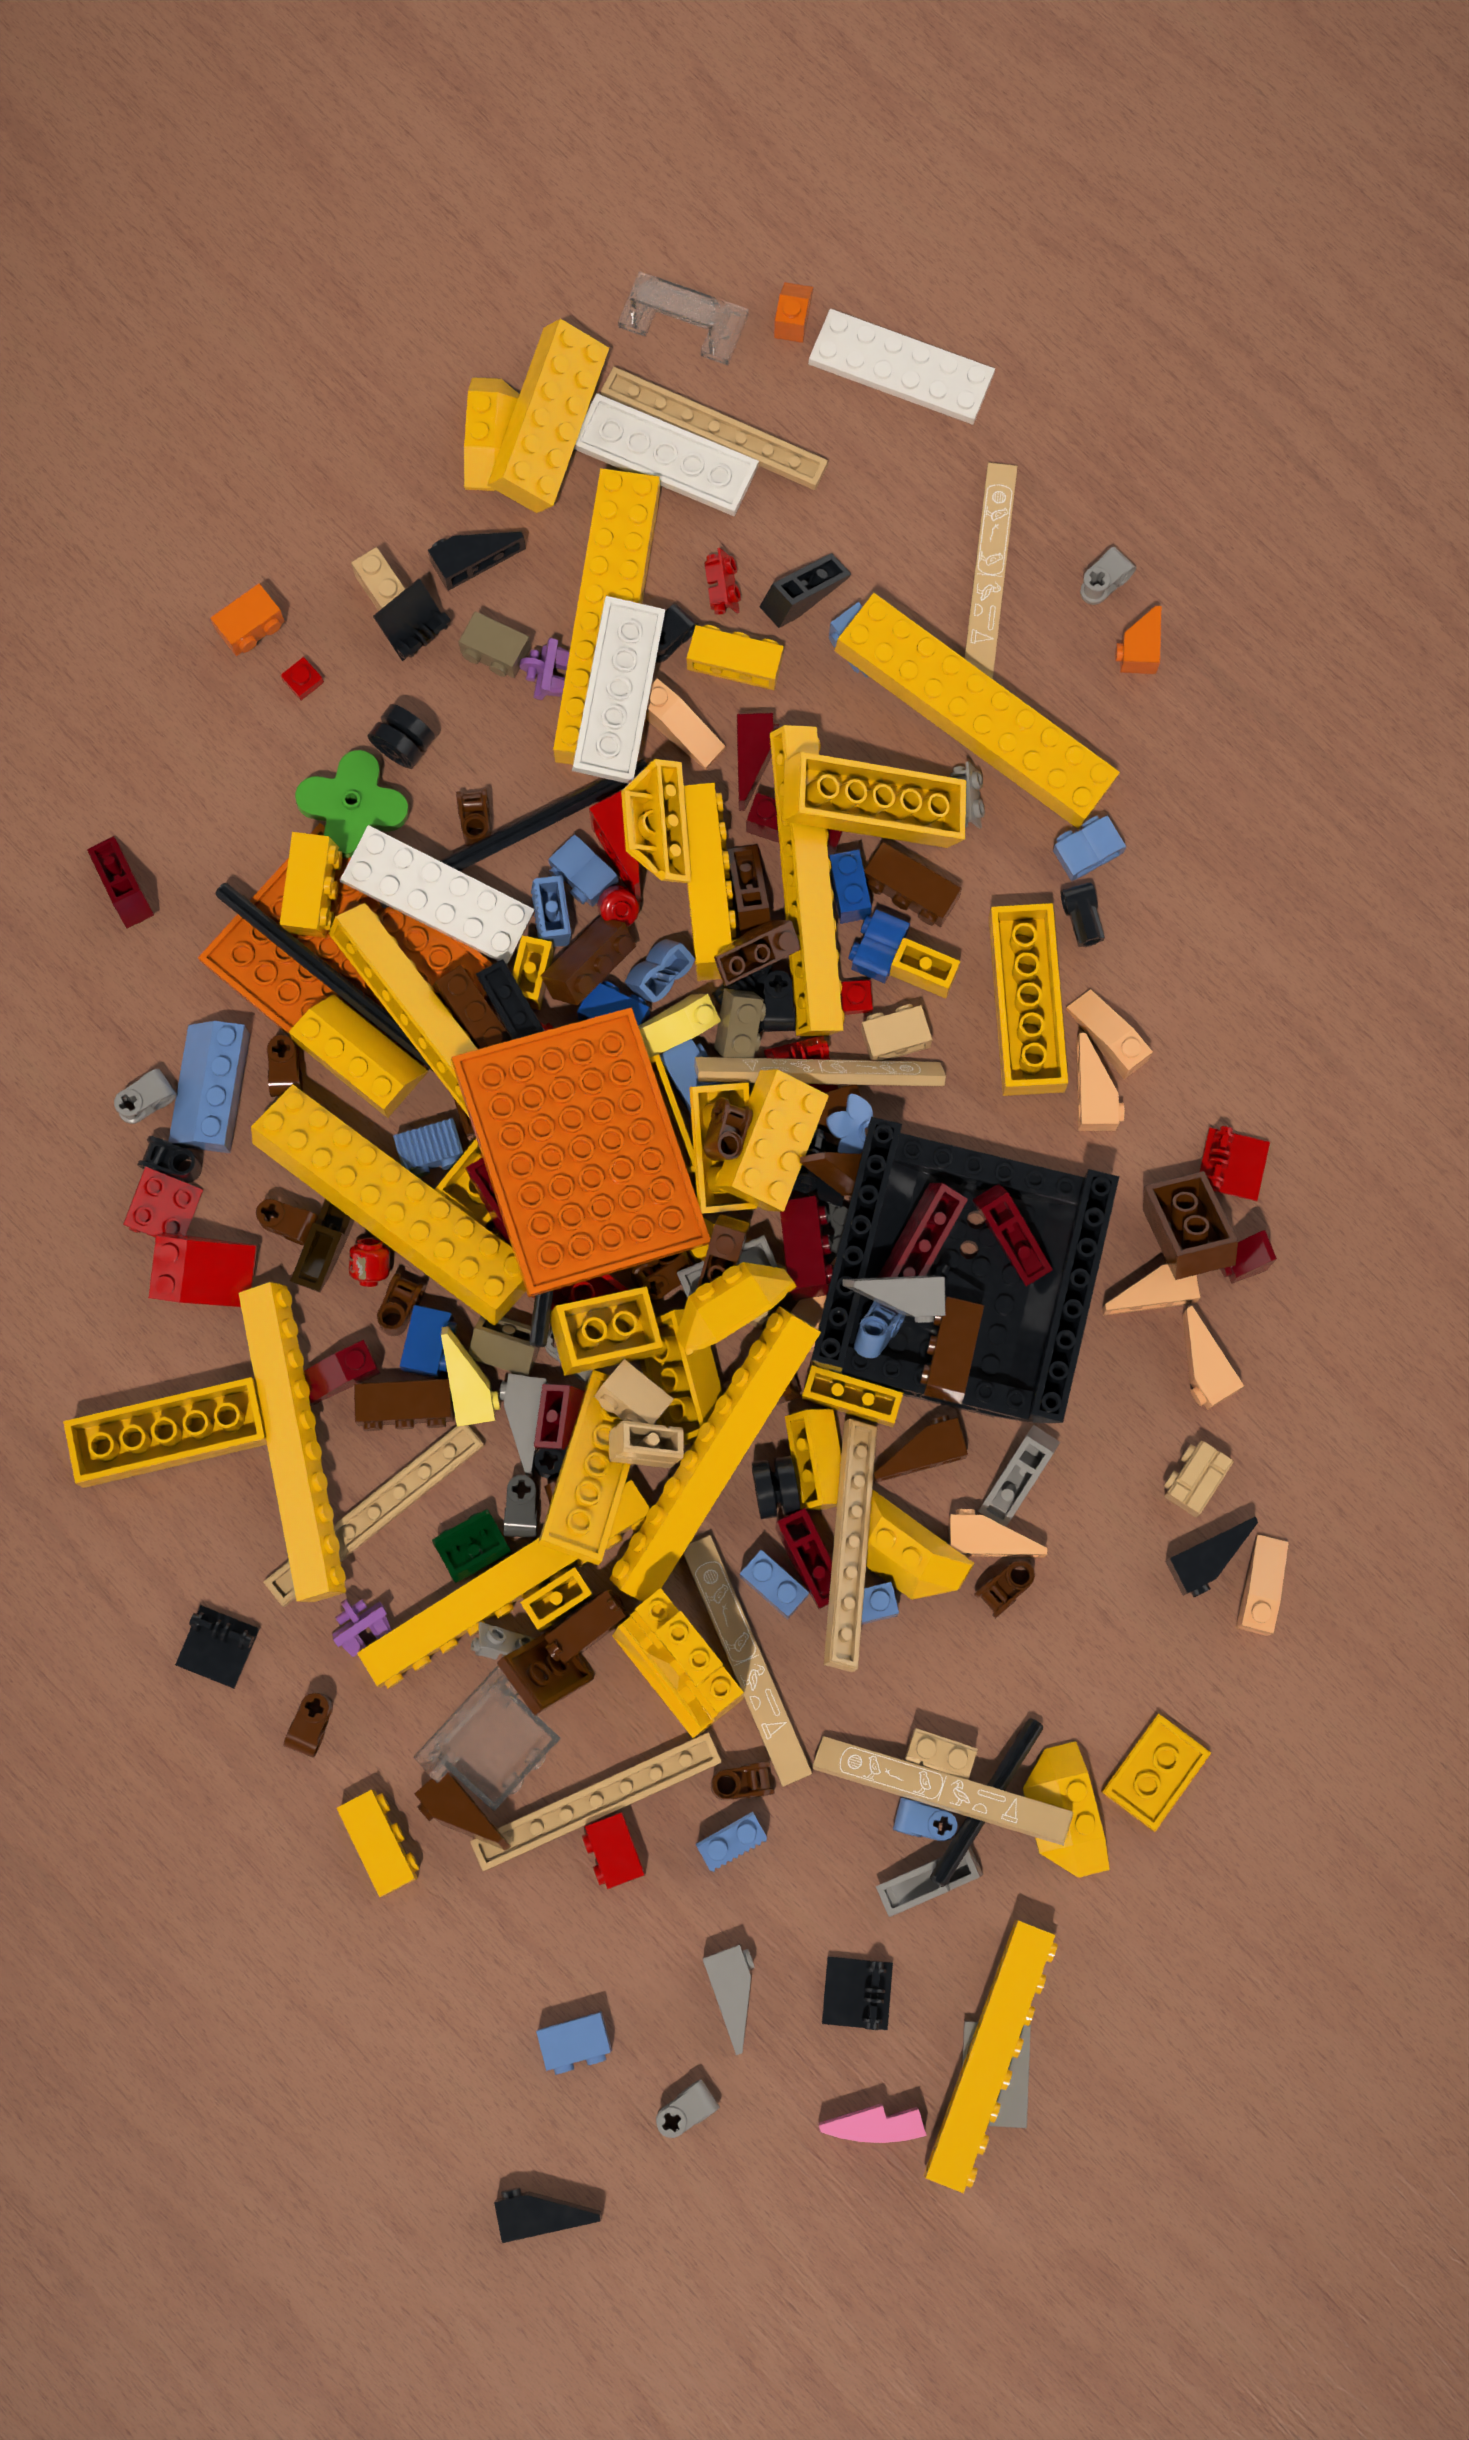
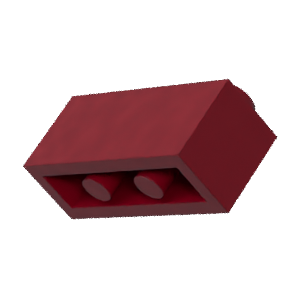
M816 1196L788 1200L784 1212H780L787 1273L797 1286L790 1293L794 1301L825 1296L828 1294L834 1270L833 1264L828 1265L827 1254L832 1253L829 1235H824L823 1225L828 1224L826 1206H820Z

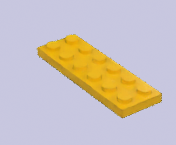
M592 1370L538 1544L599 1565L603 1560L631 1464L610 1462L609 1433L611 1429L615 1426L617 1427L623 1420L616 1414L602 1408L599 1401L594 1397L610 1375Z

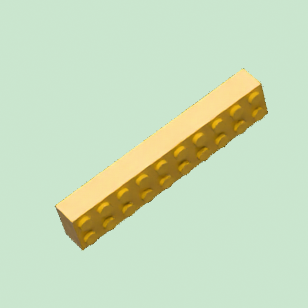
M600 468L553 747L556 763L573 765L605 597L609 596L635 603H643L661 493L660 476Z
M875 593L871 595L837 640L834 650L836 653L1078 830L1120 773Z
M293 1084L251 1126L253 1145L494 1326L526 1292L511 1246Z

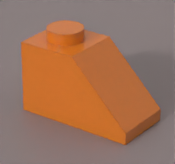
M784 283L777 306L774 338L803 343L813 287Z
M1162 606L1153 607L1124 633L1122 642L1116 644L1115 661L1120 662L1121 673H1157L1160 664Z

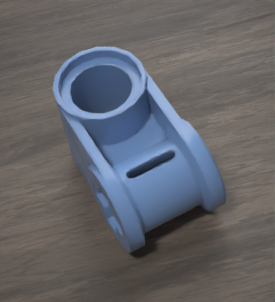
M874 1301L860 1322L854 1343L855 1351L865 1358L878 1357L891 1338L895 1337L898 1333L905 1315Z
M900 1798L893 1830L916 1837L922 1836L937 1841H947L955 1835L957 1821L952 1813L933 1808L921 1802ZM941 1817H946L947 1824L952 1826L951 1831L946 1830L944 1835L937 1834L938 1828L933 1826V1822H939Z

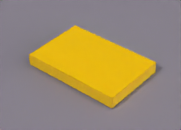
M1158 1713L1101 1793L1151 1831L1156 1832L1211 1752Z

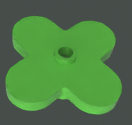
M355 750L345 754L339 762L335 778L309 777L298 785L295 793L297 807L304 816L326 821L324 836H329L339 847L338 851H342V858L352 857L368 825L379 831L390 832L402 827L408 818V804L405 797L396 790L378 787L380 777L378 761L372 754L363 750Z

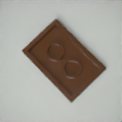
M557 1626L505 1655L497 1662V1665L534 1716L576 1692L594 1679V1676L579 1656L570 1663L565 1664L561 1660L556 1662L551 1657L545 1647L549 1644L545 1636L556 1629Z

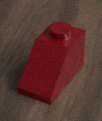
M1260 1231L1239 1241L1236 1265L1220 1269L1224 1277L1229 1276L1231 1284L1267 1271L1277 1260L1266 1231Z
M542 1384L534 1441L535 1448L565 1450L569 1444L585 1391L571 1385Z

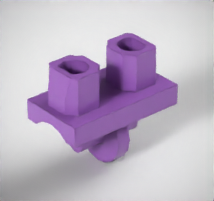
M548 639L547 645L541 649L540 660L538 659L540 652L537 650H531L530 658H522L520 660V669L527 672L526 680L535 681L537 674L533 697L535 699L543 700L546 695L561 697L563 694L565 678L552 674L553 668L567 669L570 651L557 647L558 640Z
M345 1599L341 1602L345 1611L335 1618L340 1625L350 1618L351 1621L332 1633V1636L338 1647L342 1645L354 1657L357 1655V1652L367 1647L359 1635L364 1629L369 1627L377 1640L392 1631L385 1616L387 1615L386 1609L379 1601L358 1616L359 1612L367 1608L364 1601L361 1599L352 1606Z

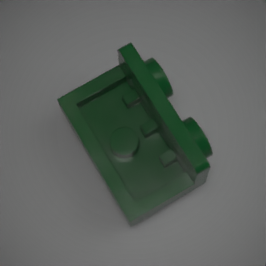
M488 1509L471 1515L466 1521L453 1528L444 1530L439 1536L432 1539L433 1545L455 1583L511 1553L507 1542Z

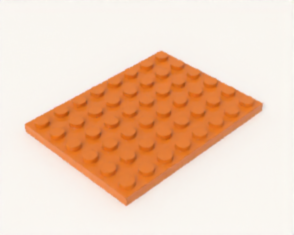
M319 823L310 834L324 836L325 826ZM342 858L340 870L336 869L334 881L338 882L337 898L331 901L330 912H334V919L335 916L366 903L370 910L377 914L386 931L396 939L406 957L414 962L417 971L423 979L431 986L437 980L462 965L484 999L488 998L476 973L493 965L491 961L477 950L391 907L383 908L379 901L341 883L340 879L351 859ZM288 859L250 899L251 903L279 925ZM238 914L198 957L202 964L289 1036V1031L308 1009L334 994L424 1068L427 1067ZM330 930L327 931V938L291 934L386 1010L328 934ZM434 990L436 996H437V997L440 999V1001L443 1003V1001L441 1000V998L439 997V995H438V994L436 993V991Z
M632 1007L452 1056L451 1062L528 1298L709 1245L710 1236Z

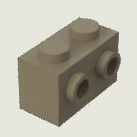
M476 611L458 641L461 654L466 660L474 664L483 663L489 666V669L495 674L502 677L508 675L514 679L520 669V660L526 658L531 649L529 636Z
M724 988L719 1016L721 1022L718 1023L714 1049L723 1057L754 1058V1052L759 1050L760 1034L758 1029L760 1021L762 1022L765 1018L766 1006L763 1003V999L755 992Z
M480 1316L474 1327L469 1354L473 1360L479 1361L482 1364L495 1366L512 1374L529 1376L536 1362L539 1347L531 1346L529 1343L531 1326L504 1317L494 1326Z

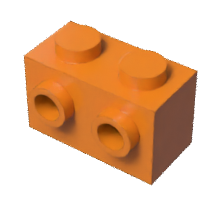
M260 583L210 618L217 633L236 656L242 652L246 653L256 646L257 641L266 635L276 633L285 622L281 610Z

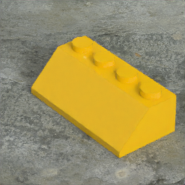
M334 994L308 1009L289 1031L291 1038L299 1047L387 1118L390 1117L428 1073L426 1068Z
M726 1083L689 1087L697 1201L702 1214L756 1209L757 1206L715 1186L725 1160H711L706 1156L703 1149L704 1140L711 1121V1112L716 1101L724 1097L729 1100L730 1104L741 1108L746 1106L750 1097L749 1083ZM722 1139L721 1150L724 1153L726 1145L724 1140Z
M684 1309L670 1311L656 1318L663 1348L653 1357L640 1359L643 1374L674 1399L656 1421V1425H663L666 1428L669 1426L682 1428L684 1445L694 1443L698 1437L700 1427L708 1421L715 1409L717 1400L723 1395L711 1346L697 1349L694 1353L687 1355L676 1338Z

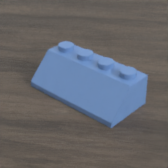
M209 1021L188 1025L168 1140L171 1144L183 1148L223 1153L231 1152L250 1033L244 1024Z

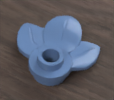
M855 1094L848 1095L846 1111L832 1113L826 1118L830 1132L840 1138L837 1147L838 1153H862L866 1140L865 1128H869L871 1117H873L871 1105L865 1099Z

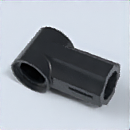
M1090 882L1062 889L1060 894L1066 916H1070L1078 947H1088L1104 941L1105 936L1097 913L1098 901L1093 884Z

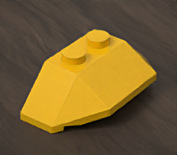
M474 377L471 379L467 396L464 439L465 490L495 491L487 486L520 395L502 379Z
M654 759L621 791L626 852L661 881L690 883L691 872L682 762Z
M746 1262L726 1269L720 1277L710 1283L699 1286L693 1294L688 1296L676 1338L687 1355L694 1353L697 1349H704L716 1344L772 1309L786 1296L787 1292L792 1291L797 1286L783 1268Z
M872 1489L866 1567L885 1581L892 1582V1586L911 1600L960 1589L975 1563Z
M1077 1742L1044 1749L1022 1788L1024 1797L1073 1811V1818L1064 1846L1035 1837L1039 1854L1077 1878L1110 1870L1103 1827L1089 1774Z

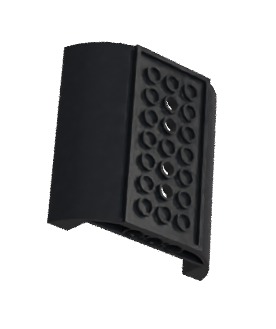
M871 1117L819 1326L821 1333L816 1340L811 1361L826 1370L902 1392L903 1396L993 1418L998 1417L1033 1423H1063L1120 1176L1088 1169L1085 1177L903 1134L900 1133L902 1124ZM929 1183H943L968 1199L934 1261L936 1263L939 1261L945 1263L950 1267L949 1271L984 1292L977 1303L984 1305L966 1391L961 1404L924 1395L926 1384H922L920 1381L924 1364L931 1365L933 1355L927 1354L930 1337L933 1334L906 1317L895 1337L891 1338L878 1357L865 1358L859 1355L854 1349L855 1339L860 1322L874 1301L843 1286V1279L877 1278ZM997 1184H1000L1009 1193L1053 1269L1028 1286H1025L985 1221L984 1226L980 1229H973L967 1224V1217L973 1213L981 1215L972 1200ZM965 1243H971L977 1248V1255L972 1259H966L960 1254V1247Z

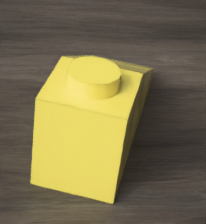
M691 994L638 1027L648 1057H652L700 1035L721 1022L708 994Z
M448 1326L442 1327L441 1338L457 1427L495 1421V1410H500L498 1391L491 1390L490 1381Z

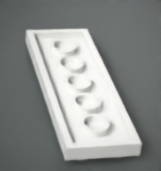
M830 309L808 363L811 366L972 425L976 420L995 373V368Z
M597 393L585 415L574 446V450L624 471L660 476V486L732 516H735L759 467V461Z
M605 597L572 771L628 784L634 779L665 609L614 597Z
M369 825L340 879L341 883L497 961L504 959L506 965L535 910Z

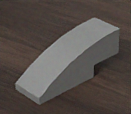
M971 1846L944 1887L938 1886L930 1879L932 1872L942 1857L876 1886L888 1916L896 1915L981 1877L983 1873Z

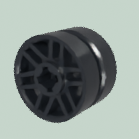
M390 704L381 716L383 723L377 722L367 735L368 739L386 757L405 768L413 769L422 757L421 751L427 750L435 739V735L414 714L398 705Z
M791 1455L775 1458V1472L771 1471L767 1459L751 1462L761 1520L777 1517V1503H780L785 1516L801 1510Z

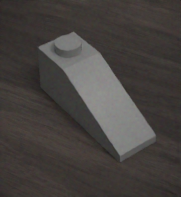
M931 1275L843 1279L844 1287L902 1315L915 1317V1322H934V1316H945V1277Z
M508 1374L507 1382L502 1381L499 1400L504 1401L503 1405L526 1476L533 1477L535 1469L534 1459L538 1448L534 1447L542 1384H548L547 1379Z
M1033 1425L978 1512L1007 1527L1054 1454L1060 1441Z
M740 1944L703 1958L736 2055L743 2053L751 1982L749 1970L755 1968L749 1949L742 1951Z

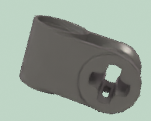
M517 1475L507 1485L504 1536L536 1537L537 1491L533 1480L528 1476ZM520 1482H525L526 1488L531 1489L530 1493H525L523 1499H519L518 1494L513 1492V1488H518Z

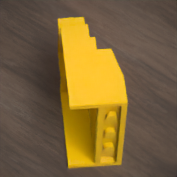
M661 1588L636 1607L635 1611L630 1614L631 1616L620 1624L612 1635L613 1639L692 1739L698 1737L744 1699V1692L723 1667V1663Z

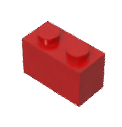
M622 1812L585 1826L587 1833L582 1835V1839L587 1853L594 1852L598 1865L593 1866L599 1885L606 1884L607 1889H611L645 1875Z

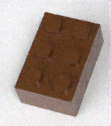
M1204 1171L1144 1186L1143 1212L1175 1280L1236 1265L1238 1240Z

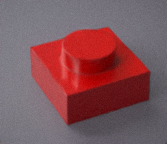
M304 656L280 675L284 683L300 701L324 683L323 678Z
M870 980L841 982V1009L844 1015L873 1012Z

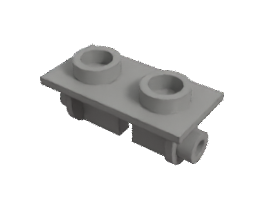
M967 761L966 770L962 766L954 767L950 777L966 780L965 828L968 827L969 822H972L980 829L982 828L981 818L985 815L984 804L980 799L983 778L981 772Z
M479 1622V1639L474 1638L472 1640L471 1650L475 1651V1654L478 1656L496 1660L500 1654H503L502 1657L535 1638Z

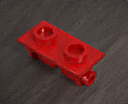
M717 548L718 555H708L706 557L707 561L704 562L707 583L711 585L718 582V586L708 588L710 607L716 615L726 613L727 608H731L738 614L740 613L738 602L741 601V593L735 583L734 574L737 573L736 562L732 556H729L721 548Z

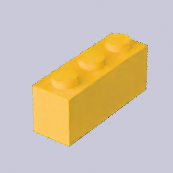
M695 625L686 658L687 670L775 690L783 660L784 646L771 639H762L761 641L752 639L741 632H733L732 634L722 632L719 628L712 625H704L703 627Z
M811 1365L802 1400L894 1427L903 1393Z
M810 1409L784 1416L800 1509L822 1510L837 1507L841 1450L834 1410Z
M370 1790L336 1808L379 1897H384L418 1879L415 1873L420 1870L412 1852L406 1854L401 1844L405 1837L397 1822L391 1824L387 1816V1812L391 1811L383 1793L377 1795L375 1790Z

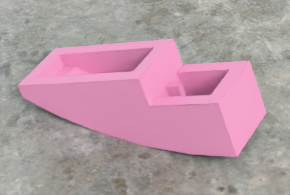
M877 2104L818 2123L822 2133L858 2142L888 2143L927 2136L917 2107L886 2116L883 2105Z

